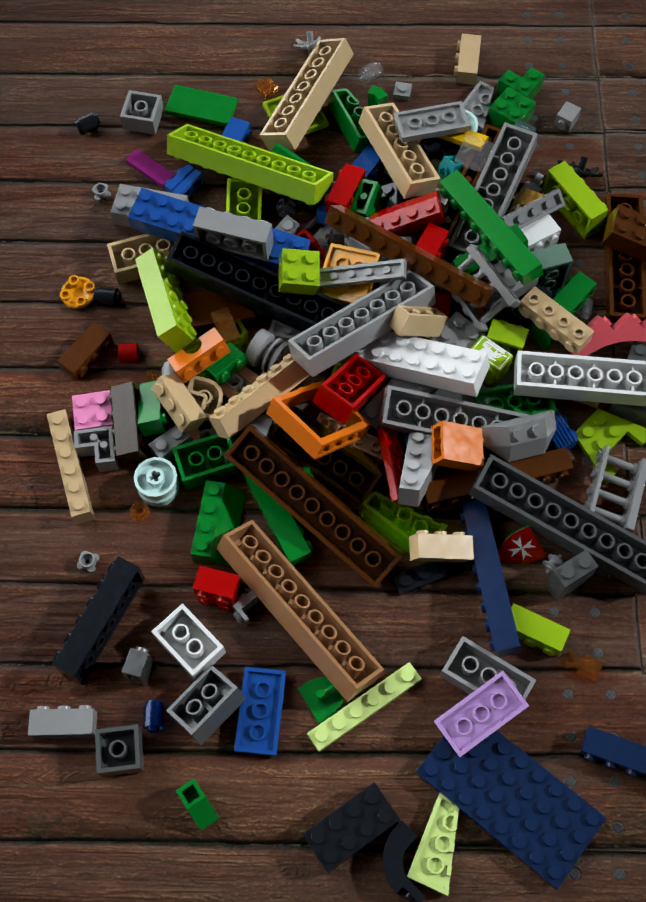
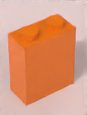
M443 420L431 426L433 465L474 471L484 466L482 428Z

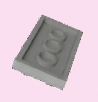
M462 101L396 112L393 116L402 143L471 130V124Z

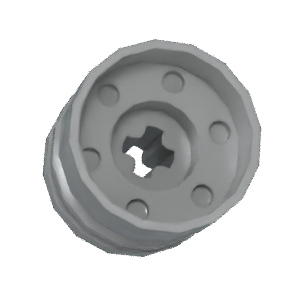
M261 329L253 337L245 353L247 364L256 369L261 367V372L267 373L271 366L280 363L284 356L290 354L289 344L281 338L276 339L275 335L267 330Z

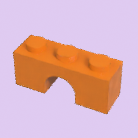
M215 328L199 337L202 345L197 352L188 354L181 349L167 359L183 383H186L231 352Z

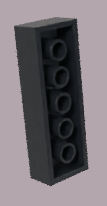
M119 556L110 563L106 577L99 581L97 592L89 598L86 610L78 616L74 630L67 634L63 648L57 651L53 658L54 663L52 665L62 675L83 685L145 580L139 566Z

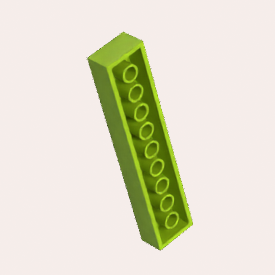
M189 124L167 134L168 155L174 156L176 159L188 161L190 164L200 165L204 169L214 170L219 174H226L233 179L243 180L247 184H254L262 189H269L276 194L289 196L291 199L303 201L308 205H315L331 191L333 172Z

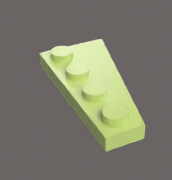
M439 793L408 871L407 878L448 896L459 808Z

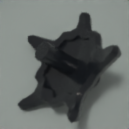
M581 156L579 165H576L574 161L568 164L573 167L580 178L582 176H603V173H595L599 170V167H585L588 157ZM561 159L557 160L558 164L563 162Z

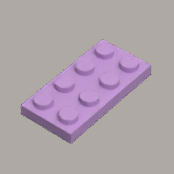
M502 670L434 720V722L458 756L461 757L529 707V705Z

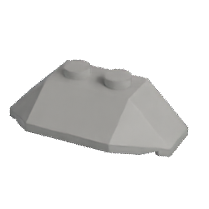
M554 410L482 426L483 446L507 462L544 454L556 431Z

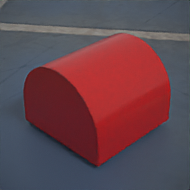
M138 343L118 345L120 363H139Z

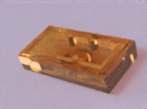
M228 307L211 312L217 332L222 336L226 344L241 340Z

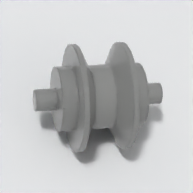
M548 554L549 561L542 562L547 575L563 564L562 555Z

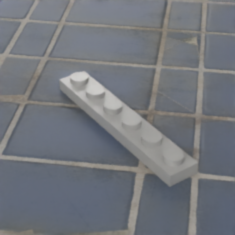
M405 259L320 268L319 289L406 279L407 261Z

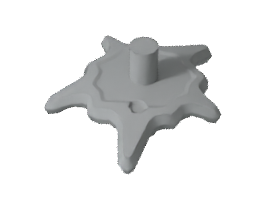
M313 31L306 32L307 41L296 39L297 45L294 44L293 47L295 49L308 50V55H310L317 42L321 40L320 36L317 40H313Z

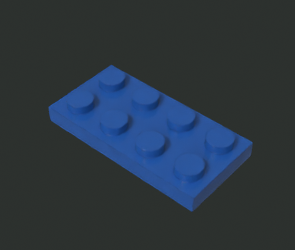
M245 667L242 694L246 699L239 708L234 752L277 757L286 671Z

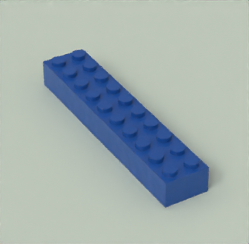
M141 188L128 215V221L131 229L175 242L181 231L195 236L193 223L199 207L203 206ZM272 228L274 244L268 262L241 255L237 256L279 274V256L282 248L311 251L310 239Z

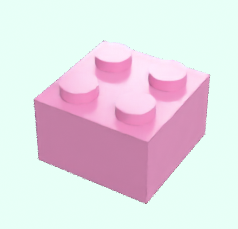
M110 390L72 396L75 431L106 426L114 428V422L111 418V411L113 409L109 399Z

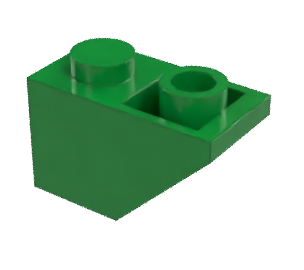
M195 778L176 790L201 831L220 819Z

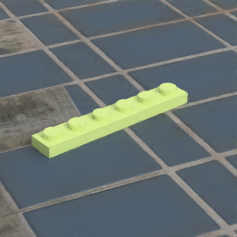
M407 663L307 733L308 737L318 752L322 751L416 685L422 678L411 663Z

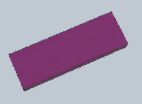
M138 149L125 159L128 165L163 189H165L166 181L175 176V174Z

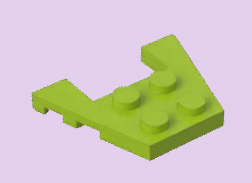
M597 409L576 431L578 437L577 444L585 456L589 457L593 463V468L597 463L595 456L598 450H601L606 445L610 446L611 450L625 435H628L641 447L646 443V428L601 409ZM606 463L604 472L615 476L618 469L610 463Z

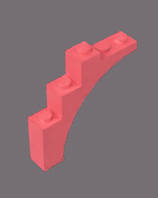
M626 312L612 325L607 317L604 316L602 318L597 315L587 324L588 327L594 330L593 337L577 355L588 356L604 346L618 342H646V319L642 322L635 314L631 315Z

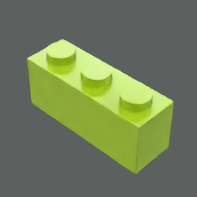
M513 603L511 609L518 638L524 640V643L530 647L536 646L543 649L545 654L558 657L562 652L570 629Z

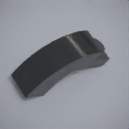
M401 820L390 833L383 849L382 865L388 885L395 894L403 888L405 891L403 895L409 902H422L425 896L407 878L402 864L406 849L418 836Z

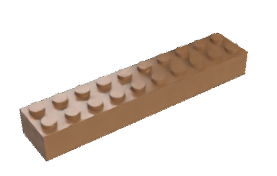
M253 520L222 536L216 548L217 551L347 702L378 679L384 668Z

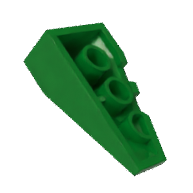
M514 384L481 389L477 397H474L476 404L528 415L554 410V413H557L553 398L513 395Z

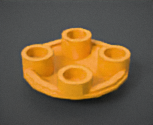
M72 275L63 285L60 297L64 304L70 308H84L94 300L93 295L96 287L88 278Z

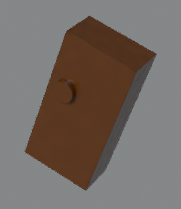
M206 292L183 296V300L188 306L187 312L192 318L191 325L197 334L195 337L202 336L212 328H215L219 334L256 328L253 310L220 295Z

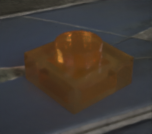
M268 76L254 84L255 90L265 99L278 91V85Z

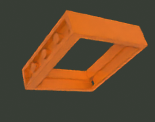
M324 380L300 387L292 392L289 391L281 396H275L271 399V404L266 412L313 459H318L363 439L371 426V423L357 411L345 423L348 427L320 438L289 409L314 399L321 384L325 382Z

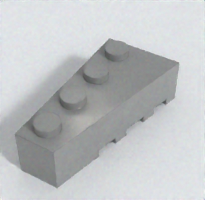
M409 432L399 486L398 504L418 507L427 491L429 483L434 478L436 470L440 467L439 465L432 464L431 434Z

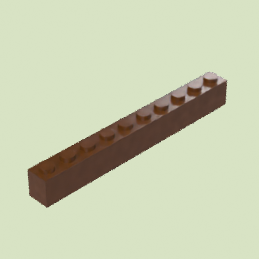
M342 205L330 206L324 223L392 260L405 259L408 269L477 307H483L488 304L495 290L494 287Z

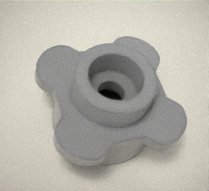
M98 183L92 188L95 200L100 201L111 196L107 184Z
M83 551L80 554L77 568L94 572L96 570V562L100 559L99 555Z

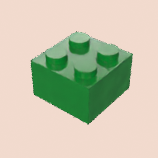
M508 86L489 107L487 121L502 129L504 122L523 128L533 117L536 102Z

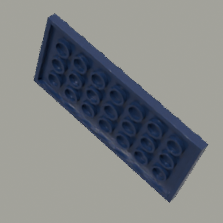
M497 730L461 757L458 756L445 736H443L415 772L416 775L450 800L463 814L555 890L560 887L606 820L604 815Z

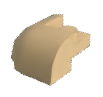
M195 376L190 379L187 389L207 416L205 420L210 421L208 417L214 413L215 409L223 405V392L215 381Z

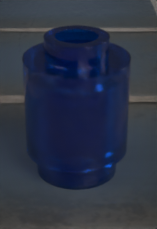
M146 701V706L143 707V728L147 729L148 733H158L159 729L164 728L165 707L162 701Z

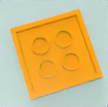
M331 243L323 268L379 262L382 260L383 255L378 252ZM374 283L318 289V292L340 302L351 304L370 293Z

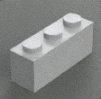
M80 705L79 709H71L70 706H58V709L38 706L37 709L30 710L28 736L32 739L95 738L97 711L89 705Z

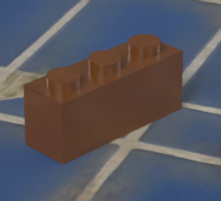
M93 322L57 360L60 369L76 381L84 377L88 369L100 360L101 355L112 347L114 341L111 333Z

